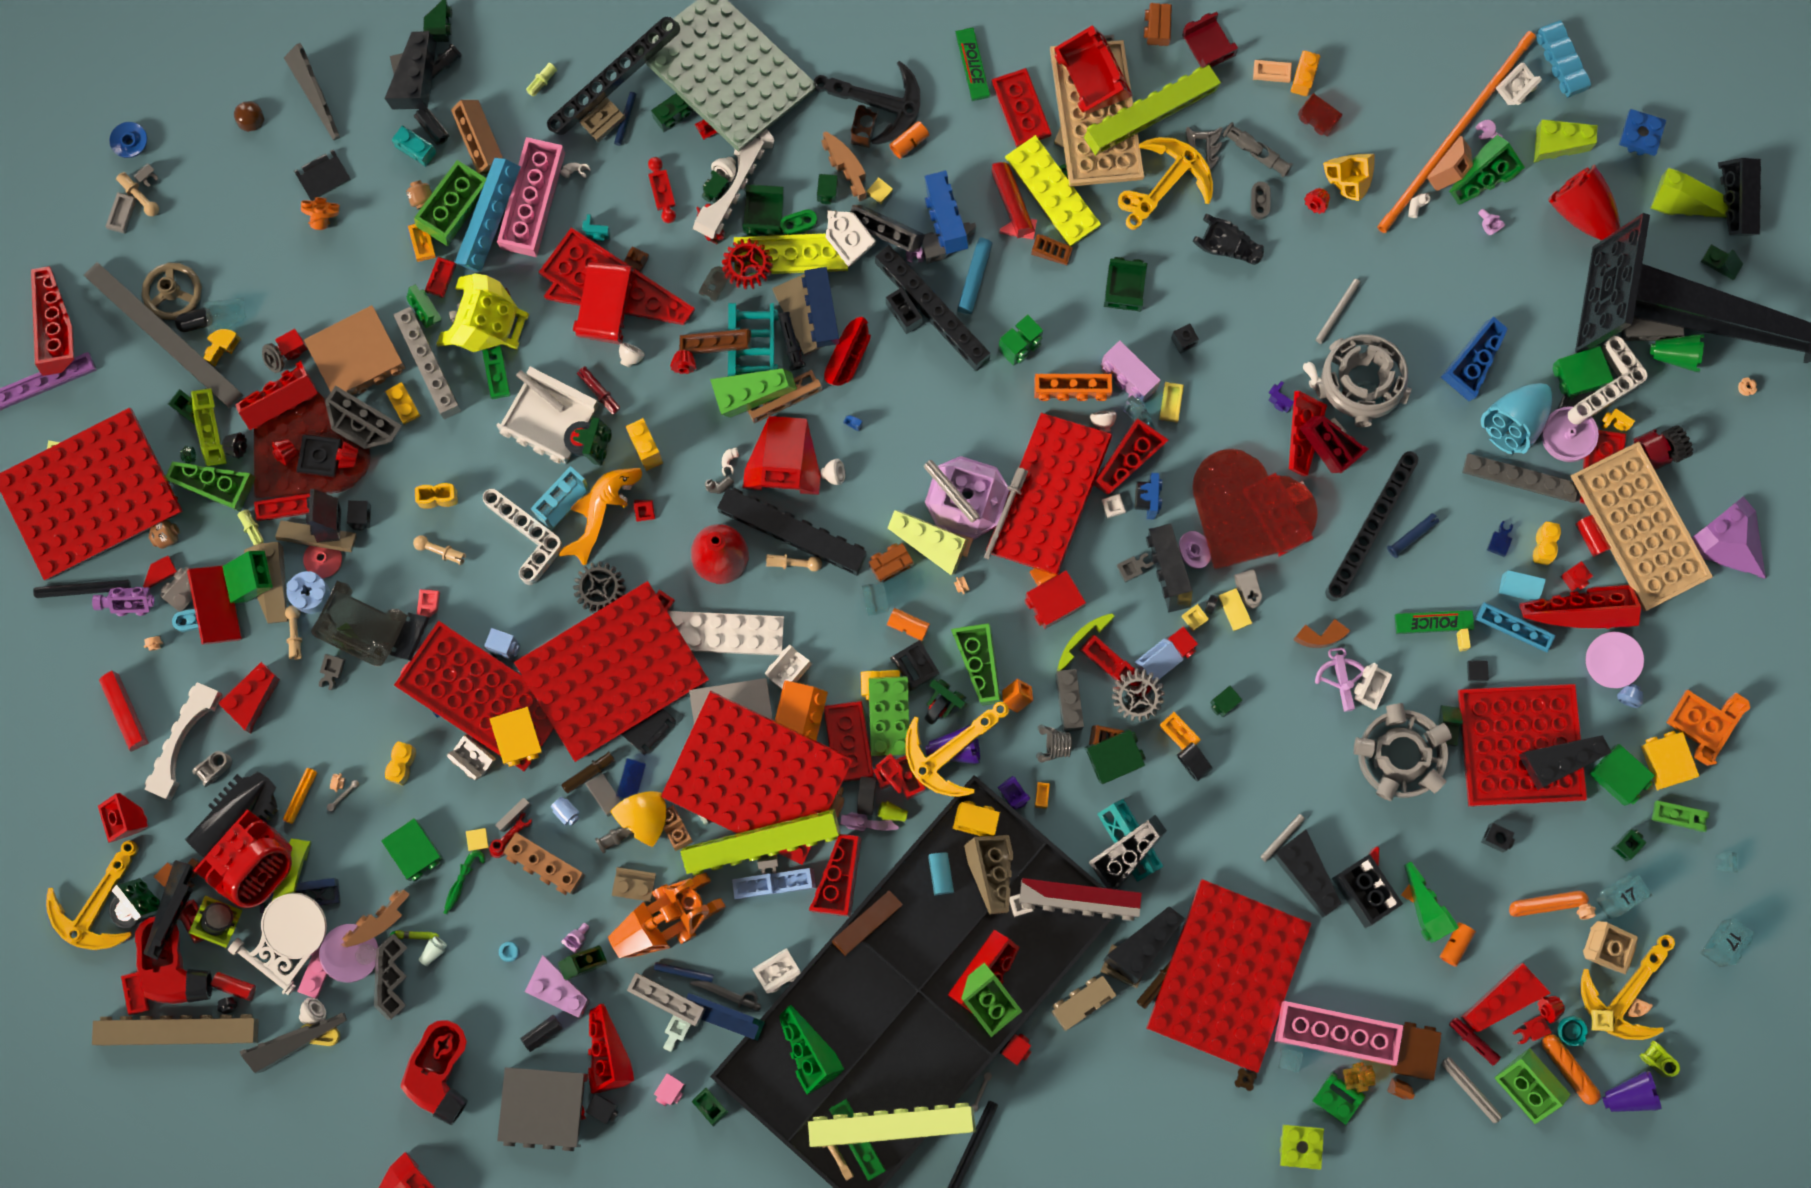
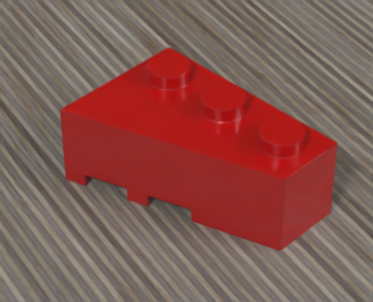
M261 662L218 704L245 731L251 734L255 722L262 714V709L266 702L269 701L280 679L268 666Z

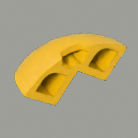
M1374 154L1348 155L1323 163L1329 182L1336 185L1341 191V195L1356 201H1360L1366 195L1374 172Z
M655 791L632 795L618 803L610 811L623 828H629L634 833L636 839L651 847L658 841L666 820L665 799L661 797V792Z

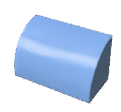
M1164 638L1136 660L1135 664L1141 672L1143 669L1146 670V676L1152 672V679L1155 677L1160 679L1184 659L1173 643Z

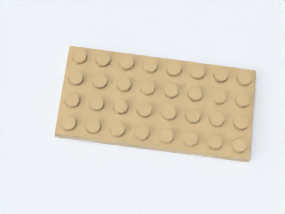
M1124 40L1108 41L1109 47L1131 90ZM1050 46L1069 187L1143 180L1144 172L1141 152L1138 146V133L1096 156L1083 138L1087 132L1086 129L1090 125L1101 123L1105 117L1116 115L1124 107H1131L1133 104L1132 97L1090 114L1083 113L1078 106L1080 95L1067 68L1063 64L1059 65L1055 58L1057 53L1054 49L1056 46Z
M1639 442L1571 475L1587 508L1610 545V550L1630 587L1634 589L1644 612L1713 577Z

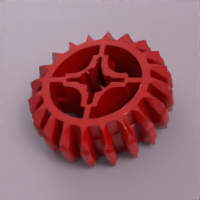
M750 238L747 240V243H744V240L741 239L740 245L734 242V248L728 246L729 253L723 254L726 259L722 260L724 265L722 270L727 272L725 277L726 279L730 278L731 284L736 282L737 288L743 284L745 290L748 288V285H751V288L754 289L755 283L761 286V280L766 282V275H771L769 269L773 268V264L770 263L773 259L772 256H768L770 251L768 249L764 250V244L759 246L757 240L752 244ZM743 252H748L746 255H739ZM755 254L760 256V258L762 259V266L759 265L758 262L754 261ZM750 261L751 265L749 266L748 264V266L745 267L744 263L747 264V262ZM733 262L741 268L740 275L733 270ZM749 273H756L755 275L747 276Z

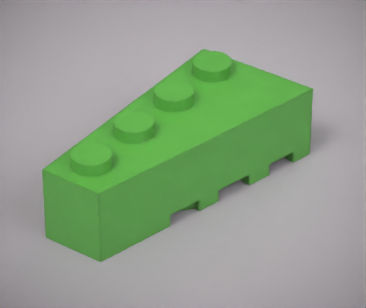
M783 368L710 379L721 415L730 418L797 390L792 372Z
M173 461L166 474V478L170 483L241 512L256 479L251 473L202 467Z
M990 624L951 629L981 705H992L1001 702Z

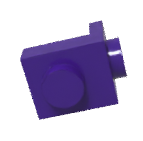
M1280 381L1278 385L1274 384L1270 389L1269 394L1271 396L1268 401L1273 403L1277 410L1288 413L1294 401L1279 392L1284 382Z
M1011 776L997 787L1014 810L1024 807L1027 801L1030 800L1029 795L1025 793L1014 776Z

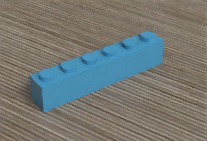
M494 158L455 260L456 264L469 270L482 271L521 166L507 159Z

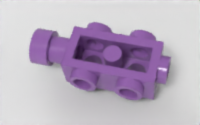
M117 587L110 589L106 597L103 595H93L92 606L94 610L109 608L110 613H116L117 616H125L128 613H136L138 616H143L150 612L151 607H154V596L151 595L150 588Z

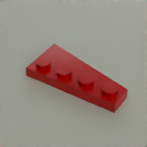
M1294 391L1289 470L1301 476H1308L1315 449L1302 433L1300 427L1313 416H1324L1327 405L1301 391Z

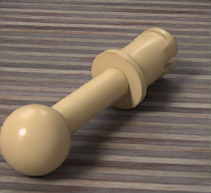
M125 172L120 173L116 177V180L126 189V193L128 195L133 194L144 206L146 215L153 217L159 213L158 204L150 202L138 190L139 184L133 182Z
M423 535L417 536L413 541L414 547L419 551L430 550L442 555L443 560H450L459 565H463L465 562L462 557L466 558V554L452 549L451 546L443 548L430 543Z
M767 554L766 567H783V569H786V566L808 567L809 570L814 572L822 567V561L817 556H812L808 560L787 558V554H784V556Z
M291 605L286 608L285 612L290 625V638L286 642L289 644V659L292 660L294 657V660H299L302 658V638L298 637L297 619L300 617L301 611Z

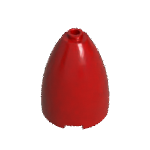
M1593 165L1591 170L1587 167L1565 182L1566 184L1560 188L1559 192L1556 190L1548 199L1550 204L1564 219L1580 231L1596 239L1603 240L1620 229L1619 213L1614 196L1596 165Z
M714 524L705 527L696 535L691 547V560L695 571L701 578L716 584H726L736 580L743 574L749 560V551L744 538L737 530L728 525Z

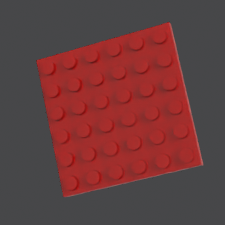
M1575 684L1458 690L1459 709L1463 721L1461 733L1468 807L1587 800L1584 767L1537 790L1519 757L1520 754L1527 751L1581 740Z

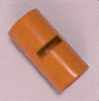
M918 121L891 142L889 146L892 152L901 159L930 135L926 127Z
M894 608L887 626L900 632L905 631L907 635L923 641L930 623Z
M1460 922L1457 924L1459 928L1453 931L1450 940L1439 956L1443 961L1455 967L1458 966L1476 933L1474 929Z

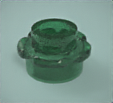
M184 446L183 450L180 451L182 461H185L187 464L196 461L194 447Z

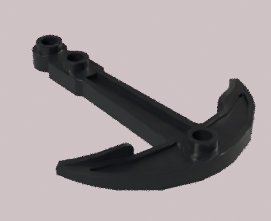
M901 61L897 62V66L902 75L903 87L905 89L903 98L852 86L848 82L834 78L828 79L824 75H819L814 79L815 89L819 92L826 91L829 95L843 99H852L898 115L893 124L890 123L882 133L871 140L872 144L887 143L898 138L916 121L920 110L919 85L915 75ZM820 83L825 84L824 87H819L817 85H819ZM841 88L842 92H836V89ZM912 109L913 112L908 113L907 110Z

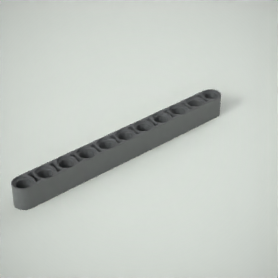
M98 262L84 274L97 289L207 389L211 388L212 393L229 409L244 396Z

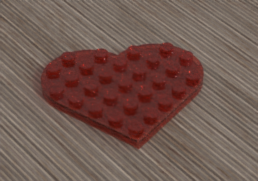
M318 392L311 400L303 401L296 408L281 413L278 418L270 419L264 422L261 427L254 428V476L256 477L254 480V496L256 498L309 494L310 489H316L326 494L346 491L355 486V483L362 476L364 477L370 463V448L365 450L331 429L325 399ZM303 434L341 439V449L343 442L357 448L358 453L355 466L337 468L336 478L297 473ZM289 439L294 445L297 455L288 465H283L273 455L272 442Z
M1237 449L1217 451L1201 462L1194 475L1192 485L1193 497L1214 570L1293 550L1307 541L1316 526L1318 511L1316 501L1310 490L1304 484L1291 477L1280 475L1268 477L1262 463L1257 458L1245 453V451Z

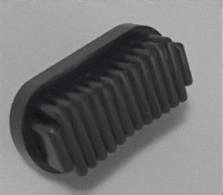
M204 307L177 315L175 325L179 331L189 332L210 326L213 316L209 308L206 309Z

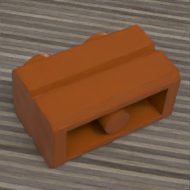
M1150 3L1149 9H1145L1144 21H1148V27H1144V38H1147L1148 45H1169L1171 38V4Z
M897 543L892 544L887 548V552L883 554L879 552L870 557L869 567L879 584L914 566V562L903 543L899 545Z

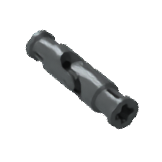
M1233 122L1229 124L1222 135L1233 140L1235 145L1242 150L1250 152L1255 159L1268 168H1273L1279 172L1283 178L1293 166L1292 163H1287L1280 158L1278 153L1265 144L1256 142L1252 135L1235 127ZM1264 148L1269 153V156L1266 158L1258 157L1262 154Z

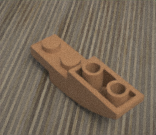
M824 132L821 143L824 150L829 151L830 156L828 158L831 166L836 167L838 172L843 170L846 181L850 180L852 184L850 189L853 196H857L859 202L865 200L866 191L862 181L866 180V173L860 162L843 142L830 133Z
M404 889L396 890L389 897L390 902L387 906L382 905L375 913L377 915L376 918L371 914L361 916L356 922L357 927L353 932L349 930L343 936L342 940L344 942L341 945L343 947L358 945L384 932L402 916L397 909L410 894Z

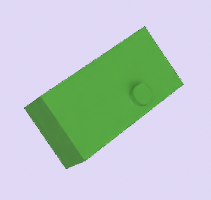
M457 160L414 217L416 227L448 246L476 208L487 178Z

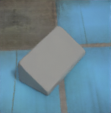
M602 773L585 784L609 817L612 814L610 811L621 800Z

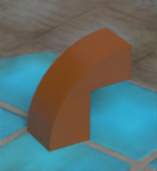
M1334 619L1321 636L1307 625H1304L1293 640L1306 647L1325 648L1341 641L1350 630Z

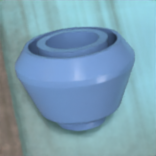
M1630 684L1617 694V698L1624 705L1639 708L1643 705V692L1640 691L1641 688L1639 686Z

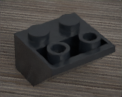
M310 489V497H307L309 513H306V523L310 525L311 535H314L317 543L340 541L341 506L338 498L316 489Z

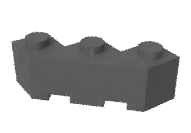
M394 934L390 935L376 948L374 1007L387 1020H391L406 1006L392 991L407 977L393 963L407 949Z

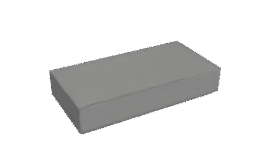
M117 192L106 224L107 229L126 233L137 201L136 197Z
M522 798L496 824V827L504 832L531 804L525 798Z

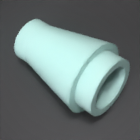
M436 936L433 939H429L418 960L428 967L431 962L445 952L446 943Z

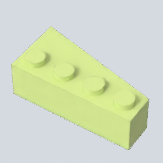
M894 510L888 526L890 531L950 575H955L969 540L968 538L899 510Z

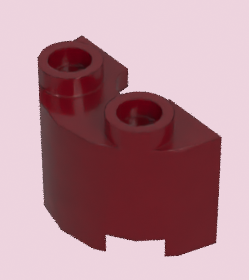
M1653 429L1633 439L1634 444L1637 442L1641 444L1654 470L1671 463L1673 460L1668 454V451L1671 450L1668 441L1663 434L1658 435L1656 433L1657 429Z

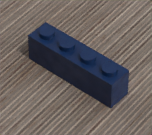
M827 267L804 270L805 277H801L803 288H807L808 295H804L806 306H810L811 310L807 314L809 324H813L814 328L811 331L812 342H816L817 348L839 344V335Z

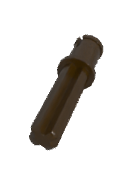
M608 751L596 761L592 760L589 766L562 783V788L566 793H570L596 774H601L603 769L616 762Z
M1170 962L1163 970H1159V975L1139 997L1137 1004L1140 1007L1147 1008L1158 995Z

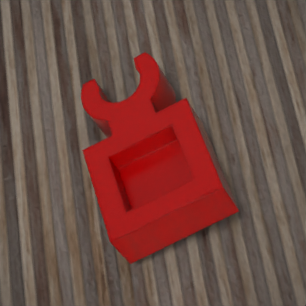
M1542 1015L1524 1022L1523 1024L1526 1029H1516L1512 1032L1513 1035L1518 1033L1523 1035L1522 1040L1517 1042L1518 1044L1526 1043L1528 1037L1532 1041H1536L1552 1033Z

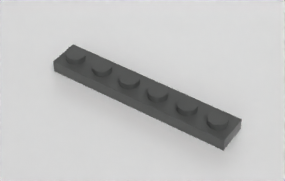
M1469 453L1466 455L1462 471L1464 474L1571 503L1576 501L1578 489L1573 481Z

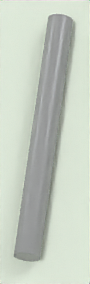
M1358 279L1353 280L1315 339L1316 342L1322 344L1361 282Z

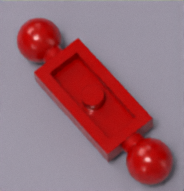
M652 157L648 161V168L653 173L648 174L656 207L658 211L663 210L661 214L662 220L670 224L676 219V213L671 209V207L676 205L667 170L661 171L663 166L662 160L658 157Z

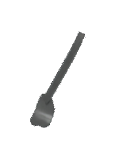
M690 982V985L704 988L738 1003V1008L744 1005L751 1009L754 1008L755 1011L761 1009V1005L757 1003L758 996L754 991H747L741 996L711 982ZM748 994L752 995L755 1002L745 998V996Z

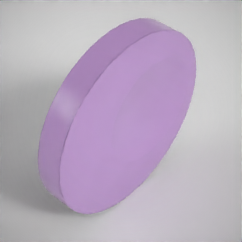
M1563 407L1552 412L1541 433L1543 445L1548 453L1564 462H1576L1584 459L1594 450L1598 442V427L1592 417L1581 424H1573L1569 421L1568 412L1573 407Z
M1609 632L1600 635L1590 644L1586 653V667L1589 674L1597 683L1609 688H1621L1630 685L1639 677L1644 665L1643 651L1638 642L1631 636L1620 632Z
M344 924L332 929L325 936L319 950L320 963L324 971L331 978L344 983H352L365 978L375 967L376 948L378 947L375 938L350 947H343L341 945L344 942L342 940L343 936L349 930L353 932L357 927L355 924Z

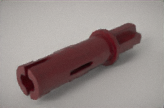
M586 366L582 367L577 372V375L596 395L598 402L603 403L611 414H616L620 410V406L611 397V393L604 389Z
M1458 1018L1451 1020L1449 1026L1462 1037L1461 1040L1469 1043L1492 1066L1500 1060L1501 1056L1473 1032L1474 1029H1469Z

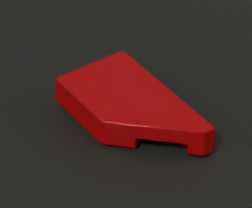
M167 555L150 564L143 585L144 588H151L175 575L177 570L170 556Z
M890 753L875 767L897 793L900 794L902 790L903 767Z

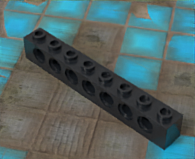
M890 245L886 246L875 256V264L898 289L903 288L914 306L975 371L990 360V352Z

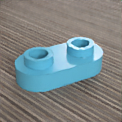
M195 609L177 612L172 618L174 628L181 632L198 629ZM183 619L187 621L185 625H181Z

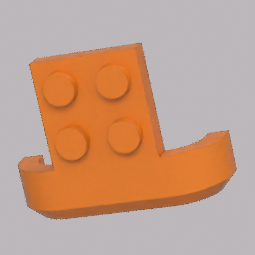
M1686 690L1666 723L1676 730L1683 732L1684 735L1699 744L1694 753L1695 759L1706 766L1714 765L1717 763L1715 761L1717 755L1742 715L1750 709V703L1746 698L1738 693H1734L1719 710L1696 694Z

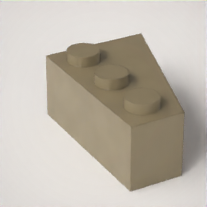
M1094 976L1086 982L1087 987L1082 990L1078 987L1069 994L1070 999L1065 1002L1061 999L1053 1005L1055 1009L1051 1012L1064 1031H1067L1117 996L1104 976L1098 979Z

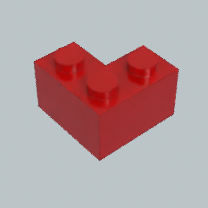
M906 755L896 759L903 767L902 790L907 800L924 793L925 787L911 771ZM877 768L873 769L881 790L890 787L891 784Z

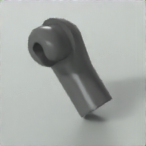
M729 476L721 482L709 479L705 482V487L710 493L721 494L734 481Z

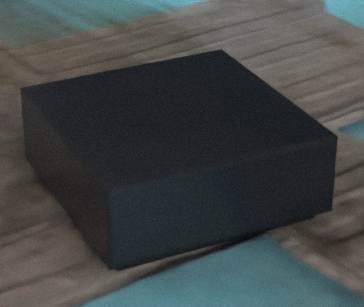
M1468 661V681H1488V661Z

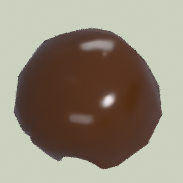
M245 101L235 108L234 118L240 129L249 132L261 127L264 122V116L258 104L252 101Z

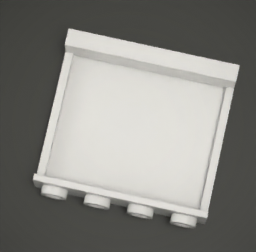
M529 367L527 375L565 407L559 412L524 383L502 423L497 424L500 430L499 433L507 438L513 437L517 439L516 442L524 447L527 445L533 447V451L540 455L545 453L551 456L550 459L558 464L561 462L567 464L572 453L566 448L564 443L566 429L578 421L590 423L599 404L597 400Z

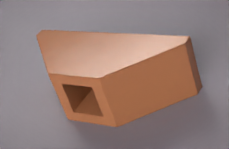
M1462 136L1456 140L1427 177L1437 191L1462 180L1473 166L1471 148Z

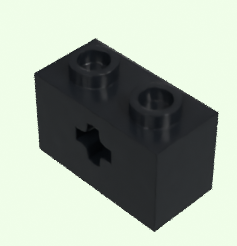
M902 287L886 296L887 307L906 334L922 325V316Z

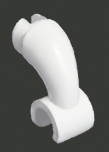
M568 163L562 167L563 169L560 173L563 177L569 178L570 174L574 171H579L580 175L586 178L587 175L582 171L584 169L591 170L587 164Z
M1304 363L1303 369L1311 378L1309 385L1316 390L1315 384L1316 382H1321V378L1318 377L1313 363Z
M737 448L726 450L722 457V473L725 477L726 469H731L732 475L734 474L733 467L729 463L733 458L739 456Z

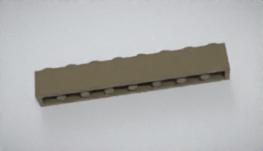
M242 1014L240 1018L232 1019L233 1015H220V1019H212L213 1015H200V1019H192V1015H181L180 1019H172V1016H160V1020H152V1016H140V1020H132V1016H120V1020H112V1017H100V1021H93L92 1045L258 1043L259 1019L252 1018V1014Z

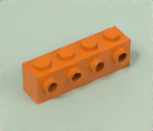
M1035 374L1034 398H1039L1040 401H1049L1050 398H1058L1059 401H1068L1069 398H1077L1078 401H1087L1088 399L1106 401L1110 399L1112 394V374Z

